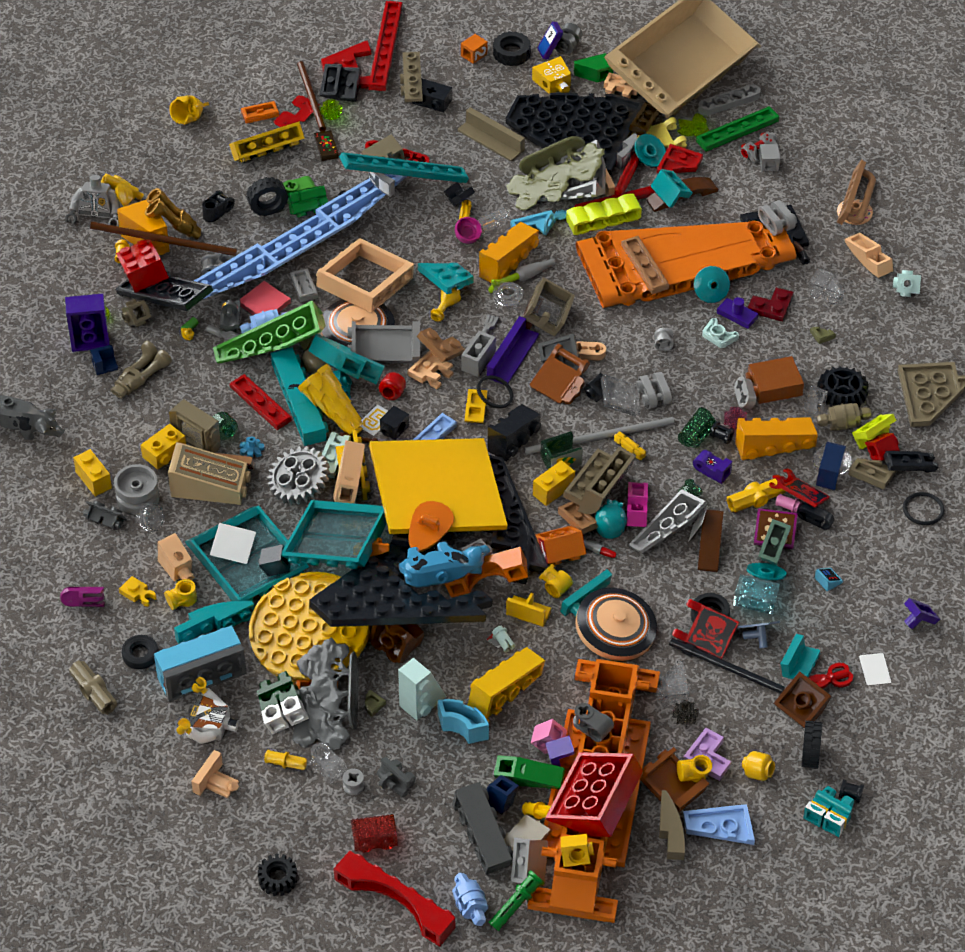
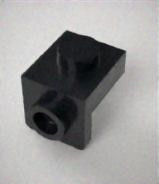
M600 373L586 384L584 390L590 399L598 402L614 386Z

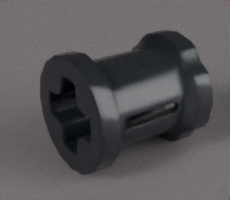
M716 421L711 428L710 437L719 438L725 444H729L734 436L735 429H729L721 425L719 421Z
M843 779L838 798L849 796L856 800V803H860L864 785H855Z

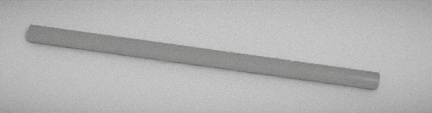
M669 417L572 437L571 446L614 437L619 431L623 434H630L673 425L675 423L674 418ZM541 444L524 447L525 454L541 452Z

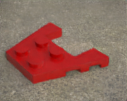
M368 40L321 59L323 72L325 64H342L343 67L358 68L355 58L371 55ZM370 76L360 78L359 86L361 88L367 89Z

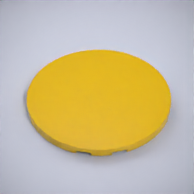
M327 572L301 573L299 576L280 581L274 585L272 590L261 597L251 615L249 639L256 658L269 672L278 676V674L287 671L294 682L298 679L310 680L301 674L297 661L307 654L308 650L314 645H322L325 639L333 638L337 644H346L349 647V653L342 661L346 668L349 666L351 652L355 651L358 658L366 646L371 626L330 627L309 607V599L341 578V576ZM335 658V661L340 662V658ZM334 663L331 664V668H332L334 671H337V672H341V671H342V670H338V667H340V666H338V665H336V664H334Z

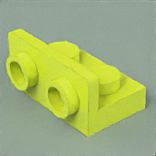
M894 414L879 415L852 432L859 449L867 447L866 441L872 440L882 433H889L890 425L896 421Z

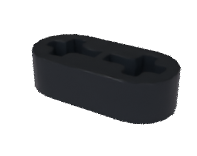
M803 502L797 510V515L800 519L824 530H828L835 521L834 516L830 512L818 506L815 508L806 502Z

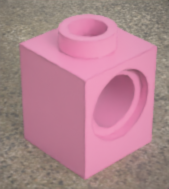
M554 719L548 720L534 727L531 744L544 754H547L548 751L545 743L566 737L567 730Z

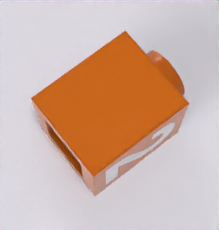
M477 34L472 35L461 43V56L473 64L487 55L488 41Z

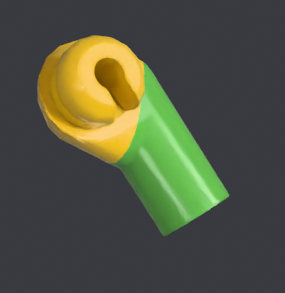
M192 317L181 326V335L185 340H191L194 337L193 329L199 324L195 317Z

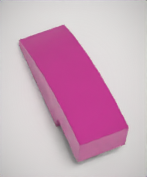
M628 482L626 526L646 527L648 483Z

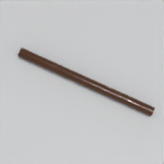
M300 61L297 63L317 125L319 130L323 132L326 130V126L305 65Z

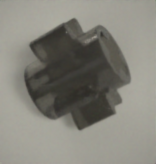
M684 700L680 704H675L672 717L677 718V725L681 724L687 727L691 723H696L699 709H694V702L691 703Z

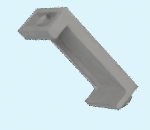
M352 321V327H348V339H351V345H348V347L351 348L350 351L377 363H416L420 360V340L417 338V335L420 333V321H412V326L356 325V321Z

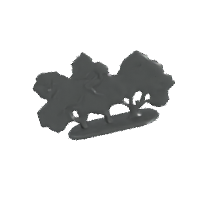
M333 638L325 639L322 645H314L308 650L307 654L297 661L301 674L312 680L309 686H302L299 689L301 700L309 719L294 726L292 738L296 744L303 748L319 739L326 750L340 749L341 743L345 742L349 737L348 731L342 726V721L346 716H348L351 728L354 730L357 728L359 691L357 655L355 651L351 652L349 669L346 668L342 661L347 657L349 647L346 644H337ZM335 658H340V662L335 661ZM334 663V664L340 666V667H338V670H342V671H341V672L334 671V670L331 668V664ZM335 674H339V677L333 678ZM343 675L349 676L348 691H340L337 688V681ZM344 696H348V711L339 709V704ZM340 716L339 720H333L334 717Z

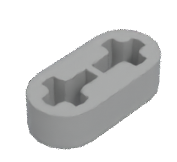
M739 377L734 386L738 405L750 410L756 403L753 383L748 378Z

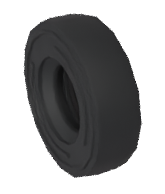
M135 635L125 641L121 654L124 663L128 667L145 669L155 663L154 653L159 652V649L152 637ZM137 647H145L148 650V653L143 657H135L132 654L133 650Z

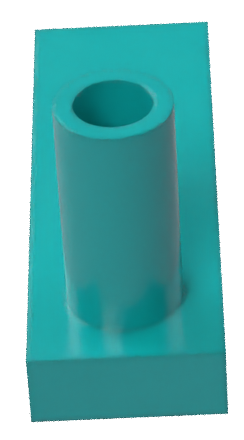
M606 569L563 600L560 612L564 616L571 612L576 616L583 599L590 593L607 587L610 584L612 573Z

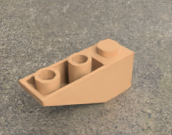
M345 440L333 493L334 502L355 504L365 444Z

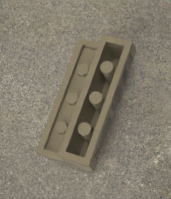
M618 447L612 456L597 449L566 488L563 497L580 506L578 512L584 514L597 512L631 468L636 455L621 447Z

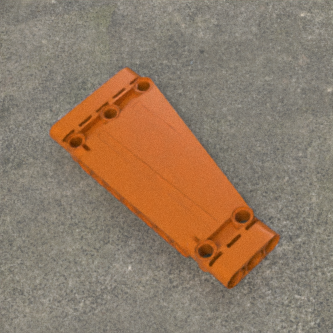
M759 221L600 231L596 237L576 241L577 253L602 308L619 304L630 306L638 299L646 302L694 290V279L697 273L708 266H717L727 273L729 280L753 275L760 269L771 270L775 267V264L796 259L794 245L786 230L783 228L781 234L774 236ZM639 236L669 283V289L651 294L621 246V241Z

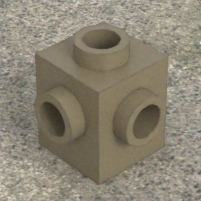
M136 299L126 302V307L121 309L123 312L122 318L129 326H141L146 323V319L151 317L150 309L144 300L136 301Z

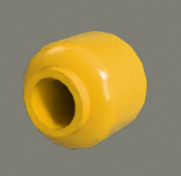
M752 751L747 757L743 758L742 769H744V773L748 778L765 781L772 777L775 770V762L768 754Z

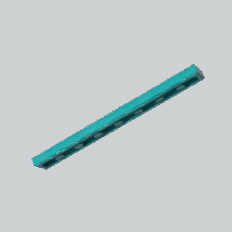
M341 152L339 156L345 169L460 183H467L469 180L465 170L460 166Z

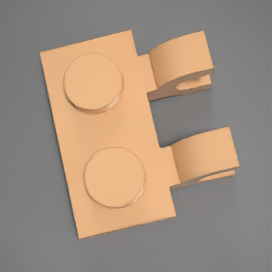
M609 73L604 81L603 88H606V94H614L615 91L622 92V96L626 98H631V95L637 96L638 94L620 75Z
M428 351L407 370L409 377L422 384L428 381L430 386L435 389L442 385L438 381L441 375L436 373L437 370H440L447 378L454 374L450 370L453 364L447 361L442 363L431 351Z

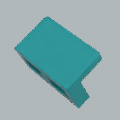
M661 169L651 184V188L671 208L679 197L690 198L693 193L676 173L670 170Z
M795 635L780 663L782 676L785 678L794 679L799 671L806 677H809L821 654L819 649L805 646L804 635Z

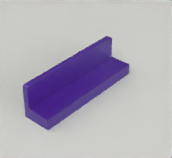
M518 317L488 363L487 376L500 377L509 384L539 337V333L526 329V318Z

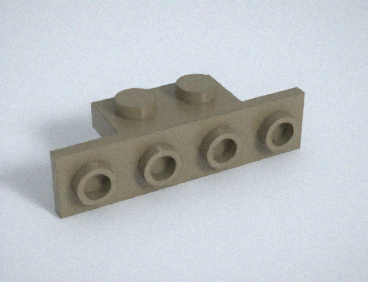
M402 52L403 74H400V84L404 85L401 86V96H405V103L423 101L420 52Z

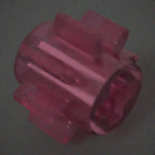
M730 407L729 412H724V425L737 430L738 418H745V421H747V412H743L741 407Z

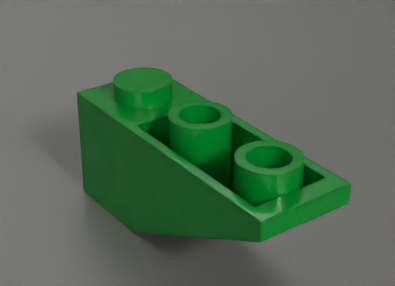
M501 755L497 756L494 770L496 779L502 775L519 786L552 789L561 788L565 774L564 767L521 757Z

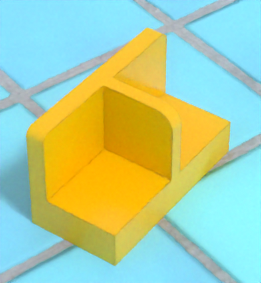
M530 593L527 599L514 595L513 598L508 597L506 600V615L544 627L551 614V607L534 602V593Z

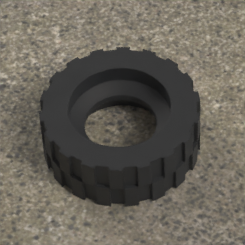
M508 31L494 39L493 56L498 63L505 66H519L530 58V39L522 33ZM507 46H517L520 48V50L515 52L505 51L503 48Z
M274 177L259 179L249 186L246 193L251 211L259 216L278 213L288 203V194L283 182ZM265 193H276L268 201H259V198Z
M805 722L801 767L819 768L823 722Z

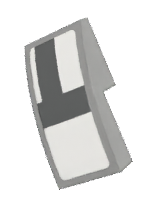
M633 133L623 141L622 151L617 154L616 167L620 170L627 165L632 153L635 152L636 133Z
M368 172L371 182L380 191L389 197L395 193L394 179L383 173Z

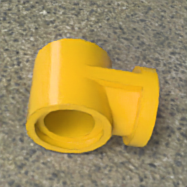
M551 564L538 578L546 582L545 589L551 596L560 598L573 585V581L569 574L563 570L557 572L554 569L555 566Z
M189 579L180 580L174 589L164 592L166 601L172 610L177 609L179 606H192L197 601L195 583Z
M697 755L693 759L679 760L677 762V774L681 782L693 781L698 783L702 778L706 779L712 769V762L705 755ZM696 766L701 767L703 771H699Z

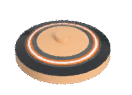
M341 299L329 306L323 313L326 327L322 330L321 335L348 347V345H351V339H348V327H352V321H356V325H395V319L391 310L385 304H381L370 313Z
M603 588L590 593L583 599L576 614L575 624L580 639L592 652L606 659L627 661L638 658L647 652L656 637L657 621L652 609L641 597L624 589Z

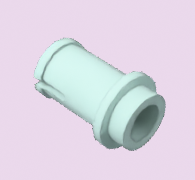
M498 626L492 631V637L497 639L503 651L507 653L509 652L508 648L513 650L516 645L506 633L507 629L503 628V626Z

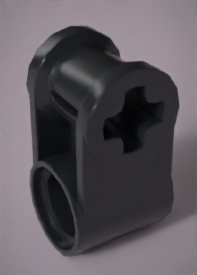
M220 190L216 191L202 202L203 220L206 222L217 221L225 213L232 210L235 199L225 196Z

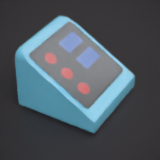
M821 568L815 572V579L826 591L843 583V580L832 568Z

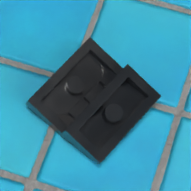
M325 64L320 96L334 100L356 102L362 70L357 67H343L342 64Z

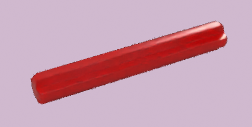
M636 152L632 153L615 187V195H624L640 162Z

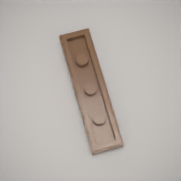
M639 236L621 241V246L651 294L669 289V283Z

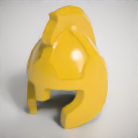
M193 95L176 97L169 107L171 118L176 123L187 125L198 120L202 114L203 107L208 106L209 103H202Z

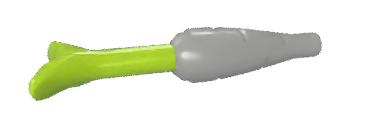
M552 258L547 261L524 265L517 268L514 274L501 279H492V285L488 291L493 293L503 285L513 281L531 279L545 269L556 264L555 260Z

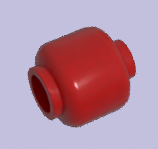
M396 372L386 374L379 384V392L387 400H397L406 389L404 377Z

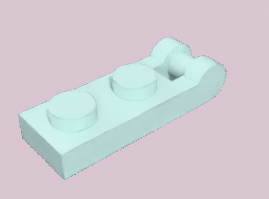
M331 432L322 452L330 466L328 468L330 475H327V477L335 478L339 468L336 446H344L345 440L351 441V436H340L338 433Z

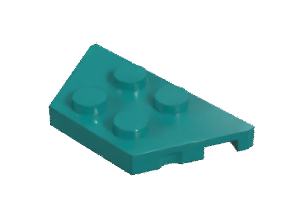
M418 263V271L446 294H451L454 287L461 289L474 283V276L458 263Z

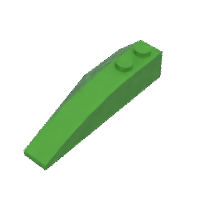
M313 301L299 306L213 347L216 362L220 364L288 348L322 332L326 327L323 313Z

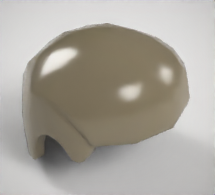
M307 349L303 353L302 362L306 371L314 374L327 363Z

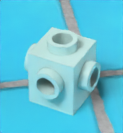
M902 270V274L897 273V277H894L893 288H896V292H900V296L911 297V293L920 294L921 275H913V271ZM906 280L909 281V285L907 287L904 286V282Z

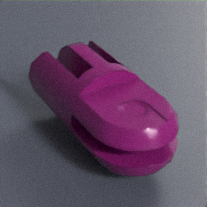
M66 587L60 594V600L68 607H105V602L103 601L104 587Z

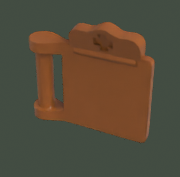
M558 343L531 381L530 387L559 404L562 402L571 404L575 398L580 396L581 389L585 385L581 375L588 369L590 361L587 359L582 360L563 349V346ZM560 355L578 365L579 368L575 370L556 358Z

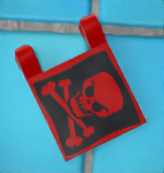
M788 468L783 470V472L788 474V478L773 475L772 478L777 480V485L773 482L769 483L771 488L783 489L815 508L830 497L796 478L793 471Z
M689 599L686 606L697 611L698 615L688 634L679 629H674L672 635L722 659L740 622Z

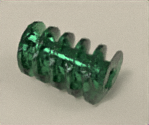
M703 407L698 408L693 417L678 434V441L682 445L699 448L716 422L710 411Z

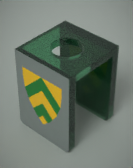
M572 431L541 441L540 457L547 469H550L561 460L571 468L582 465L583 450L581 447L573 449Z

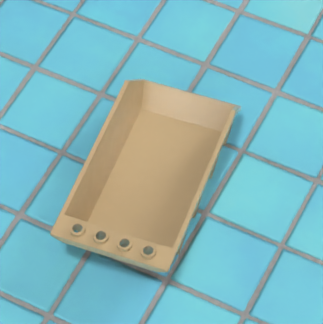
M678 0L604 58L618 75L668 119L672 115L675 116L691 100L697 99L714 82L720 81L736 65L739 66L754 49L760 48L761 45L713 1Z

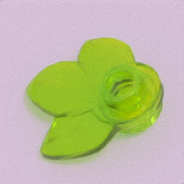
M698 113L693 116L692 120L679 119L680 129L677 132L683 136L696 137L709 131L706 124L707 120Z

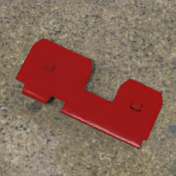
M298 95L292 101V104L300 108V110L295 115L288 111H283L274 120V124L278 127H283L299 121L305 122L313 113L309 99Z

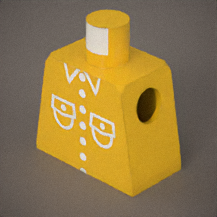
M560 56L532 67V80L549 94L557 91L568 93L571 86V73Z

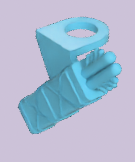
M550 210L513 219L510 221V226L512 228L519 222H523L533 228H537L543 235H547L553 224L556 223V219H566L567 210H558L555 213Z

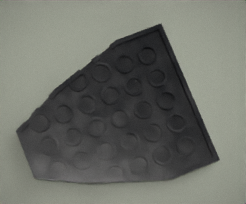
M550 93L548 97H539V94L529 96L517 95L505 118V123L541 148L548 147L571 136L581 137L585 141V145L598 140L600 149H605L603 158L606 169L611 176L616 166L617 154L622 151L623 141L630 137L632 132L629 130L630 124L644 105V102L614 94H605V97H594V93H589V96L585 97L579 96L578 93Z

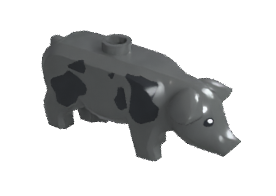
M0 394V426L13 430L19 429L26 440H33V432L35 431L56 437H61L65 430L58 425L54 418L57 409H44L42 411L37 409L31 402Z

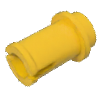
M121 239L115 244L116 253L124 247H130L126 240ZM116 255V256H115V262L120 263V262H119V259H118V257H117V255Z

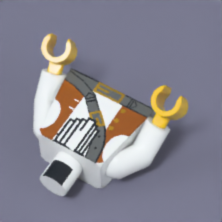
M202 677L197 678L196 683L192 685L193 692H201L202 694L198 695L189 720L186 718L180 719L178 721L179 726L176 729L178 734L186 733L188 738L200 744L222 740L225 730L237 732L239 720L230 718L229 706L210 688H205L207 682Z

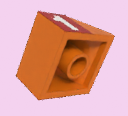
M567 526L535 534L547 564L558 565L562 563L561 560L569 559V561L578 560L581 558V555L586 554L582 531L575 527Z

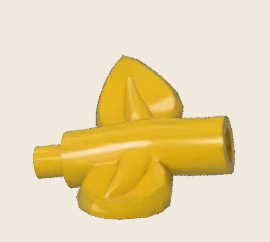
M106 173L101 180V183L111 185V189L115 190L123 207L129 205L132 199L137 198L141 200L144 194L139 192L137 187L131 185L118 175L111 176Z

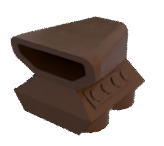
M417 624L373 625L369 640L376 650L386 652V656L390 661L404 663L409 654L420 646L425 632Z

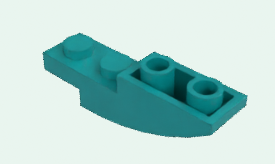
M315 334L308 350L309 352L356 379L360 377L377 385L385 367L384 365L350 351L351 348L322 335Z
M229 601L209 605L188 613L189 621L174 627L175 639L180 644L193 640L203 633H209L214 628L219 630L229 626L234 627L243 621H249L254 610V603L252 601Z

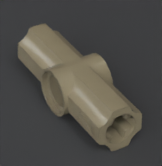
M78 660L74 662L69 672L79 684L84 697L87 700H91L102 714L108 715L113 712L117 706V701L107 690L102 677L99 674L95 675L85 661Z

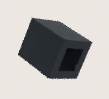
M283 544L261 549L258 563L260 569L268 577L290 572L291 563L282 556V551L285 547Z

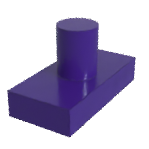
M740 297L734 298V300L726 298L717 308V314L747 329L758 319V313L745 307L744 300Z
M911 598L904 603L911 612L904 622L911 629H914L922 620L934 625L940 620L927 604Z

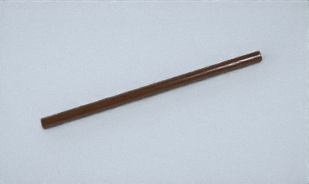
M92 221L90 224V229L232 256H236L237 249Z

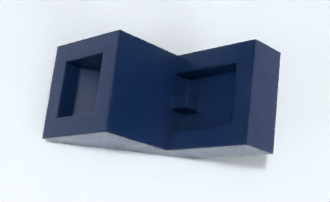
M826 442L816 486L832 490L836 489L846 446Z

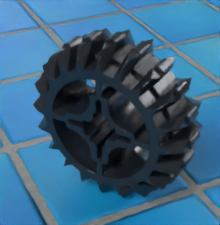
M839 365L837 369L832 367L830 370L826 369L824 374H821L817 383V393L820 401H824L825 406L830 404V407L841 404L857 403L860 408L868 396L869 384L866 381V376H862L861 371L856 372L855 368L848 369V366L842 368Z

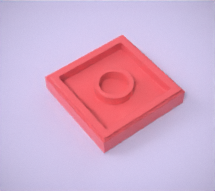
M265 281L261 282L240 299V307L252 315L277 309L279 313L291 303V298Z

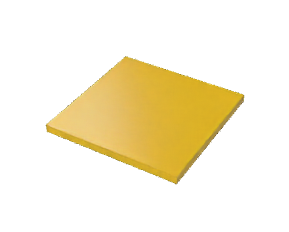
M484 438L370 441V453L389 534H408L415 509L426 501L443 503L453 512L454 520L448 532L507 529L506 517Z

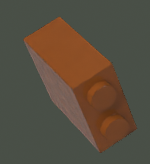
M792 356L749 364L748 372L745 376L752 381L759 404L803 396L804 382Z

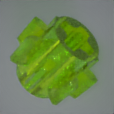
M328 99L320 107L321 114H324V119L328 120L340 118L342 105H339V101L335 99Z

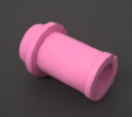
M782 494L777 496L775 502L776 506L791 510V513L797 512L802 504L798 498L792 499Z

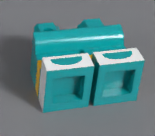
M827 786L823 791L818 789L814 799L805 806L803 819L818 827H821L823 824L822 829L840 837L851 819L854 799L849 796H844L841 801L836 799L837 792L830 786Z

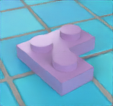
M708 728L703 730L683 758V760L693 759L697 755L707 756L712 762V769L709 775L719 781L731 766V761L715 753L723 743L724 737ZM696 766L697 769L703 771L701 767Z

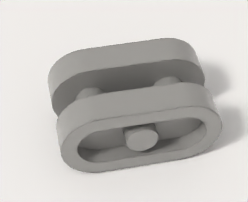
M777 200L772 202L770 207L764 205L758 208L759 219L772 235L781 234L783 228L786 231L795 228L797 223L796 216L788 210L784 202Z
M662 372L653 373L652 380H649L647 375L638 377L636 388L638 392L642 393L644 406H647L648 409L656 408L657 401H661L663 406L672 404L671 392Z

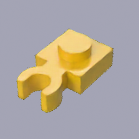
M133 576L119 588L121 595L133 602L140 599L141 603L146 607L150 606L147 598L156 600V593L148 590V586Z

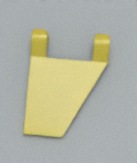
M675 117L651 126L647 134L656 136L665 148H668L670 144L682 148L687 147L685 136H679L673 141L668 130L677 129Z

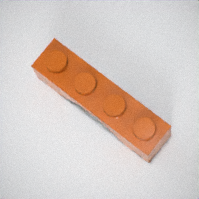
M521 547L485 556L481 574L467 573L458 580L445 583V587L450 597L453 598L470 593L473 586L487 576L499 575L508 582L528 578L526 557Z

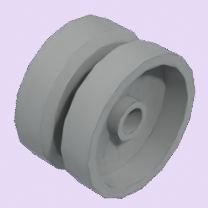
M135 464L124 467L116 474L114 478L116 501L122 511L132 515H142L152 511L159 502L157 475L154 470L145 465Z

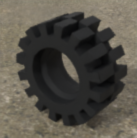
M275 854V858L269 855L268 861L264 858L262 864H259L258 882L263 891L266 889L267 894H270L272 891L273 896H277L278 892H280V896H283L284 891L290 893L291 888L294 889L296 887L295 883L298 881L296 863L292 862V858L286 859L284 854H282L281 858L279 854ZM275 870H282L286 873V876L280 880H274L269 877L270 873Z

